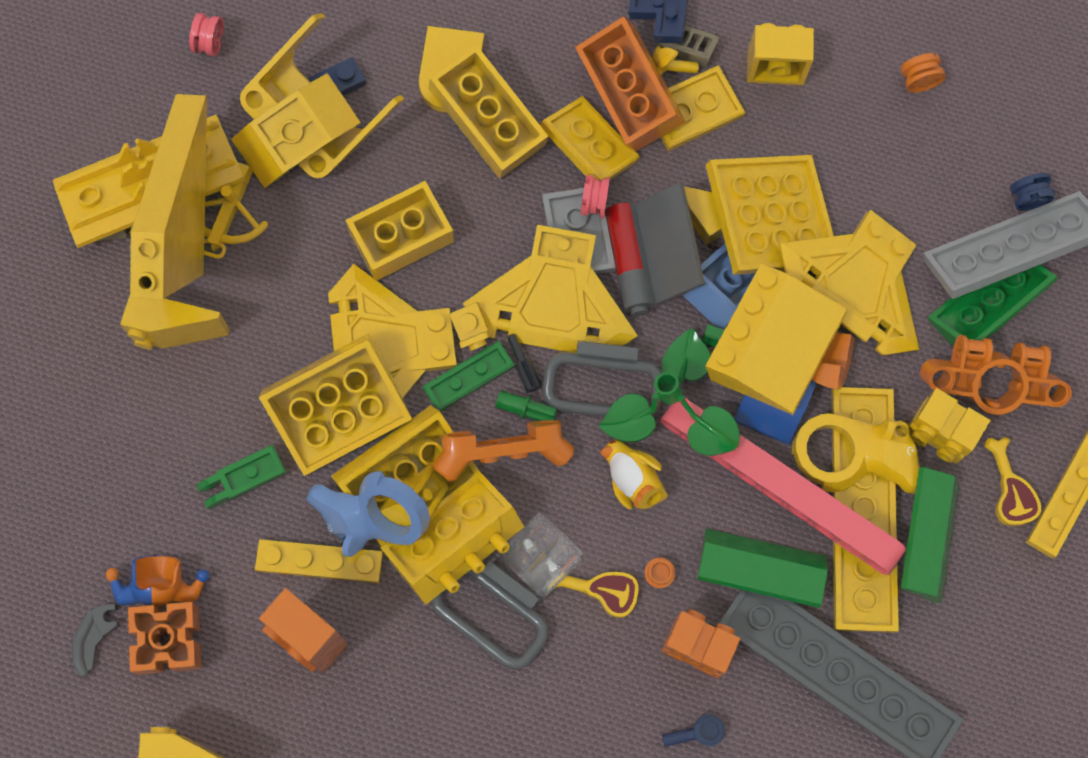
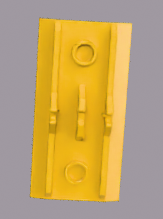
M217 114L207 118L205 197L221 191L224 185L233 186L245 181ZM162 136L151 141L137 138L135 139L137 146L131 149L128 143H124L118 154L53 179L58 199L77 248L133 226Z

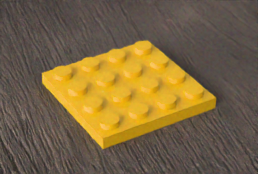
M812 155L710 160L705 165L733 275L756 273L760 264L784 271L779 243L834 236Z

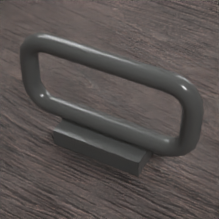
M578 341L577 353L561 352L552 356L547 362L543 378V398L547 405L560 412L606 416L612 405L568 401L556 397L554 388L557 368L562 364H572L649 374L652 378L650 408L653 402L652 395L657 393L654 381L662 372L654 363L637 360L638 347ZM661 400L658 402L656 411L651 414L653 417L660 410L662 404Z
M488 561L481 573H475L471 569L466 574L535 626L537 630L536 636L521 656L514 657L447 607L443 602V594L446 589L430 601L433 610L442 619L502 665L510 669L527 667L534 661L549 638V628L546 620L534 610L542 598L493 561Z

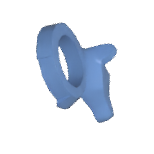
M382 471L372 472L365 476L357 496L336 492L324 485L317 484L310 488L306 498L307 502L322 515L328 531L342 540V552L346 557L354 556L371 539H379L398 545H411L428 529L430 522L428 507L423 498H420L411 487L403 482L385 477ZM383 495L397 501L409 515L411 526L397 525L388 520L377 507L375 496Z

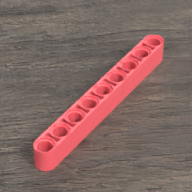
M685 398L693 411L701 417L704 410ZM681 403L671 404L660 419V422L666 428L689 443L688 429L696 421L692 419ZM741 435L739 446L736 450L709 456L884 575H890L906 551L905 546L894 537Z

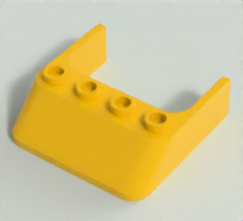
M322 13L312 15L242 90L240 95L241 105L253 119H256L298 89L311 83L297 69L293 56L297 47L325 19ZM401 95L393 98L365 128H353L340 138L328 143L298 165L311 177H325L356 150L404 101V98Z

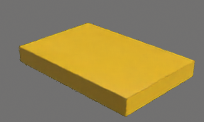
M719 65L668 88L686 122L663 135L661 139L669 152L745 116L746 112Z
M583 96L547 117L540 124L548 137L585 176L586 174L594 175L595 179L601 180L609 177L611 180L637 163L640 158L633 149L625 144L623 138Z

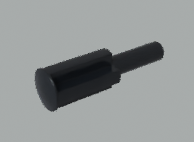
M510 334L507 339L517 360L515 368L526 393L535 392L542 388L543 385L531 359L525 358L516 335Z

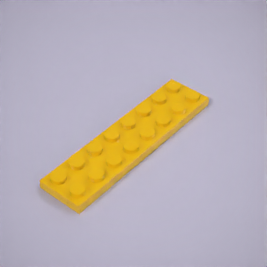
M842 387L840 390L831 389V414L845 416L872 425H881L886 420L894 421V389ZM832 429V472H839L849 466L852 458V447L848 439L841 432ZM867 472L858 482L846 490L832 492V497L897 540L896 483ZM833 541L835 631L899 632L897 564L890 575H884Z

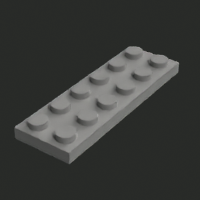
M1078 191L923 253V261L950 297L955 299L1088 246V199Z

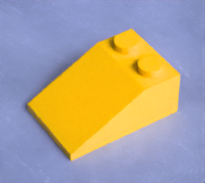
M129 296L120 323L127 336L133 340L134 345L147 350H152V347L163 349L228 336L230 332L220 312L165 298L152 299Z
M151 727L150 733H140L139 758H225L185 736L177 735V729Z

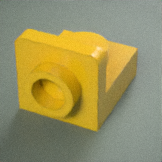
M478 302L449 314L460 339L459 345L461 348L468 346L471 351L487 344L485 339L491 336V332Z

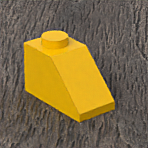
M684 186L693 228L707 246L723 236L713 193Z
M432 464L404 483L411 487L420 498H423L430 516L449 489L439 473L434 470ZM389 497L380 509L381 513L397 525L411 526L406 510L397 501Z

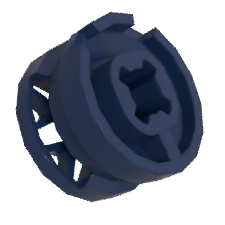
M1048 173L1033 174L1011 184L1009 188L1011 194L1016 196L1014 203L1017 211L1033 210L1051 203L1057 198L1054 188L1050 187L1052 181Z

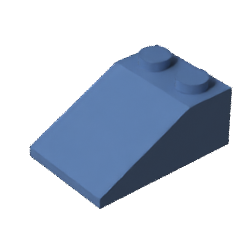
M726 244L701 264L705 285L682 294L715 327L723 330L727 327L756 274L733 275Z

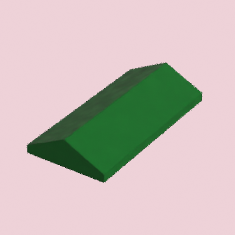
M1037 265L955 299L950 298L928 316V321L952 346H954L955 340L959 335H965L967 339L982 341L983 338L992 336L1058 280L1057 276L1042 265Z
M919 467L901 589L932 602L942 604L959 483L954 475Z
M706 528L697 580L820 608L828 568L826 555Z

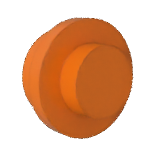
M654 558L645 567V579L654 588H666L675 579L674 565L666 558Z

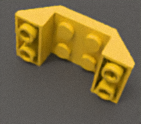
M327 73L298 89L254 119L231 140L263 187L267 188L289 173L290 169L331 141L340 138L361 122Z

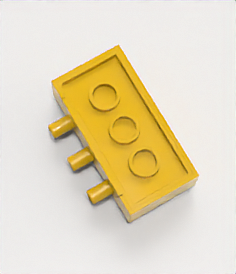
M479 471L439 502L430 516L428 529L413 544L398 545L386 543L381 549L394 568L426 605L445 589L450 593L457 592L460 588L457 580L471 569L475 573H481L485 568L482 560L496 549L501 554L506 553L510 548L507 541L523 529L524 525L513 506Z

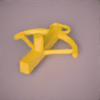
M239 162L238 165L245 181L233 186L224 185L221 188V194L224 198L205 201V207L222 204L212 230L205 227L204 236L208 238L204 239V244H211L213 252L219 247L222 248L220 254L204 250V255L215 259H220L226 254V246L223 243L241 244L259 236L268 227L267 221H262L259 225L240 203L253 171L250 166ZM237 209L255 228L243 235H227Z

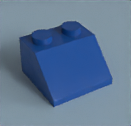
M810 382L793 415L744 395L734 420L742 426L789 445L806 410L816 382Z

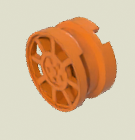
M934 53L921 54L902 64L900 71L902 77L906 78L905 86L908 92L916 93L929 90L946 79L945 71L940 67L941 59L939 54L935 56Z

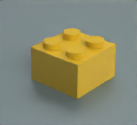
M772 23L755 25L747 50V82L804 85L813 63L814 28H805L802 25L783 27Z

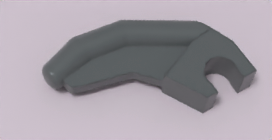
M115 603L102 605L84 615L72 641V663L79 677H86L89 675V671L93 670L96 646L104 637H107L120 627L118 621L107 622L106 620L109 612L118 611Z

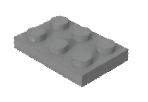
M584 188L542 194L547 226L596 235L591 267L596 274L614 272L616 267L606 215L604 214V218H599L600 214L589 213L588 216L580 215Z

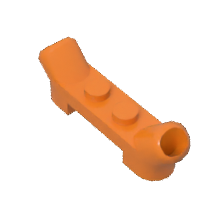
M561 421L527 422L528 435L476 441V436L468 430L452 432L441 436L443 451L433 462L434 470L451 482L457 480L472 460L480 459L481 463H493L498 461V457L510 455L511 459H522L528 457V453L537 451L555 466H564L572 458L574 446L562 436Z

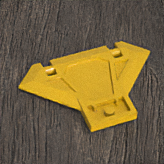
M872 210L868 211L853 234L779 243L785 273L845 307L847 313L841 324L864 342H867L870 336L878 342L875 350L882 356L919 350L901 272L916 244ZM810 270L816 275V277H812L807 272ZM878 324H880V325H882L884 328H886L885 331H883L882 329H880V328L878 327Z
M537 225L532 255L463 302L465 307L476 302L479 303L491 332L490 338H495L497 330L507 331L508 336L515 334L518 342L522 344L577 353L578 341L624 346L638 336L591 267L596 235ZM500 311L512 312L511 320L499 318ZM588 327L600 329L599 336L588 335Z
M355 264L348 269L328 293L329 304H338L339 313L330 315L334 351L369 333L402 398L406 396L425 372L452 369L457 366L452 323L449 315L450 308L417 311ZM358 302V310L351 311L350 303Z

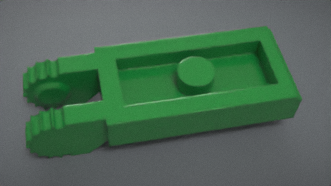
M270 445L216 471L217 474L198 483L197 489L199 492H205L222 482L225 491L211 496L204 502L206 508L211 509L227 502L229 499L234 500L287 473L275 447Z

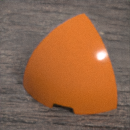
M835 334L812 378L814 382L835 390L842 388L847 378L854 350L855 338L851 334Z

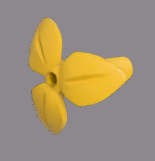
M657 45L654 49L652 59L661 76L665 71L697 74L699 69L698 62L674 60L678 52L668 47L661 48Z

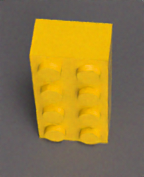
M477 45L430 77L429 90L499 179L546 145L548 139L546 132Z

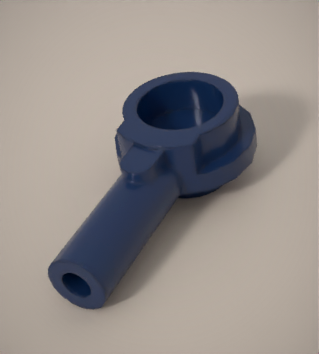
M712 714L699 717L692 728L662 734L664 747L698 740L705 746H715L723 740L725 726L719 717Z

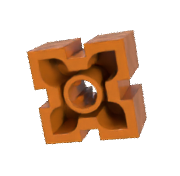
M193 602L167 604V612H161V609L154 605L128 607L129 633L137 637V645L129 646L131 673L137 675L164 673L163 665L168 664L169 669L176 672L202 669L201 644L192 640V632H200L198 605ZM165 632L171 635V639L166 645L159 642L160 637H165Z
M691 609L687 613L681 611L672 625L661 652L681 662L690 664L717 679L726 673L741 638L734 635V629L724 624L718 623L716 627L705 623L706 616Z

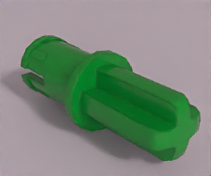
M502 389L495 405L496 409L520 415V419L526 417L542 421L554 420L556 416L555 408L532 401L530 396L524 398L505 392Z

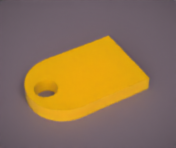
M428 26L419 75V89L423 100L429 107L436 111L447 113L429 90V79L473 46L477 45L482 51L484 33Z

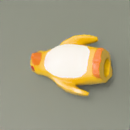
M616 439L607 443L600 451V454L605 457L610 466L614 494L627 509L631 510L633 508V502L634 506L638 509H648L668 497L656 470L661 471V464L654 456L635 450Z

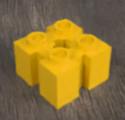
M936 388L921 403L908 425L910 436L917 445L925 447L928 443L936 448V455L940 459L948 463L954 462L957 464L964 456H967L974 450L991 420L971 408H964L957 403L958 400Z

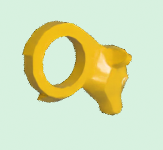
M826 413L809 419L796 433L792 443V455L795 457L798 469L809 480L822 485L821 489L823 491L835 493L846 490L858 482L867 472H871L898 484L904 492L915 494L920 466L916 445L910 436L907 423L901 420H886L881 425H872L845 416ZM820 429H834L841 432L848 439L852 447V458L849 466L839 472H825L818 469L810 461L807 454L809 436Z

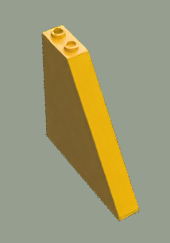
M175 95L131 229L130 297L164 299L204 275L206 95Z

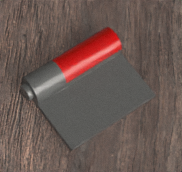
M679 182L637 204L619 203L605 209L625 312L631 313L634 317L646 315L649 313V309L705 285L684 183Z

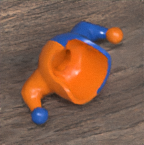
M145 556L132 560L131 583L127 586H124L119 581V572L116 568H109L106 571V578L111 583L114 599L118 604L126 606L141 602L146 606L162 607L170 602L197 601L204 582L209 580L210 574L207 570H199L196 573L197 579L194 583L187 585L181 580L180 559L171 556Z

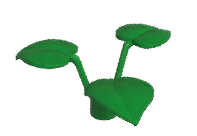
M692 328L681 334L665 352L661 363L663 373L659 374L654 381L657 393L652 395V406L649 408L648 401L641 395H624L613 403L605 418L599 424L604 433L616 440L623 442L642 441L650 436L656 428L655 419L651 414L656 411L658 402L660 400L665 404L679 402L692 419L696 421L688 429L687 436L690 446L697 453L705 456H715L732 452L738 448L740 442L738 426L728 411L720 407L710 406L699 417L687 403L684 396H682L683 389L681 384L684 383L685 379L688 381L702 379L708 373L705 365L711 356L706 345Z

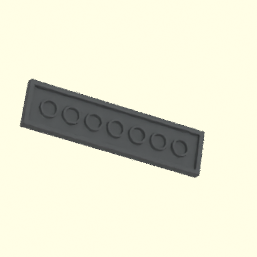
M740 590L719 621V623L735 630L734 635L741 638L739 641L741 644L905 758H940L964 720L792 601Z

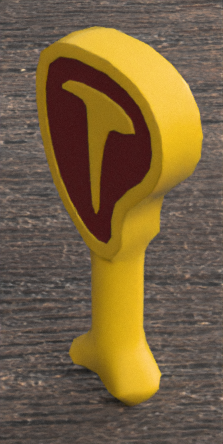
M1006 437L1000 440L988 438L984 447L993 453L1001 475V495L995 507L998 520L1007 526H1021L1034 521L1041 513V503L1032 486L1012 472L1006 454V448L1010 443V439Z
M557 564L551 567V576L544 581L548 590L565 587L583 592L589 597L599 600L604 610L615 618H624L633 611L639 592L638 583L635 577L630 574L606 572L592 579L584 580L565 575Z

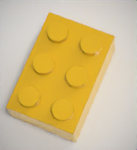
M426 181L345 220L348 232L375 281L454 242L453 229Z

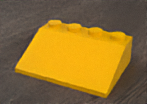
M760 264L705 365L710 380L793 415L841 325L847 309L793 276Z
M369 333L262 389L259 395L260 401L304 476L412 420L406 404Z
M430 405L413 417L412 420L403 424L331 475L342 493L354 496L359 494V489L365 476L372 472L382 471L385 477L394 478L406 483L425 467L433 465V462L443 451L441 436L453 431L440 411ZM473 460L456 481L450 482L439 473L449 487L441 501L479 472ZM383 495L375 496L379 510L389 497ZM376 539V540L378 541V543L380 544L381 547L384 546L386 543H388V542H384V541H382V540Z

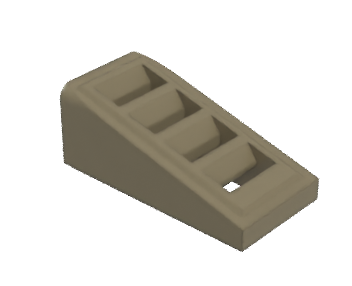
M685 26V40L682 45L677 43H655V46L658 45L661 48L668 47L676 50L678 57L690 62H698L700 67L706 69L718 46L720 37ZM691 40L696 42L693 48L688 47ZM701 45L705 46L703 52L698 51Z

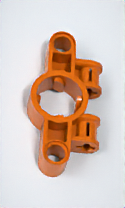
M959 335L954 343L951 361L930 359L925 361L920 369L921 379L933 390L938 388L946 394L967 396L982 410L994 415L1009 413L1018 408L1022 403L1061 407L1066 405L1072 396L1071 387L1065 381L1054 374L1048 373L1051 362L1049 346L1042 345L1039 348L1027 347L1024 343L1017 342L1012 349L1011 357L1004 353L993 351L991 339L983 338L980 341L967 339L965 335ZM1006 365H1009L1012 371V380L1008 385L1009 390L1002 397L995 400L988 397L981 399L978 389H981L982 375L994 366L1005 368ZM942 370V376L938 380L933 381L934 374ZM1057 385L1056 391L1049 395L1050 389Z

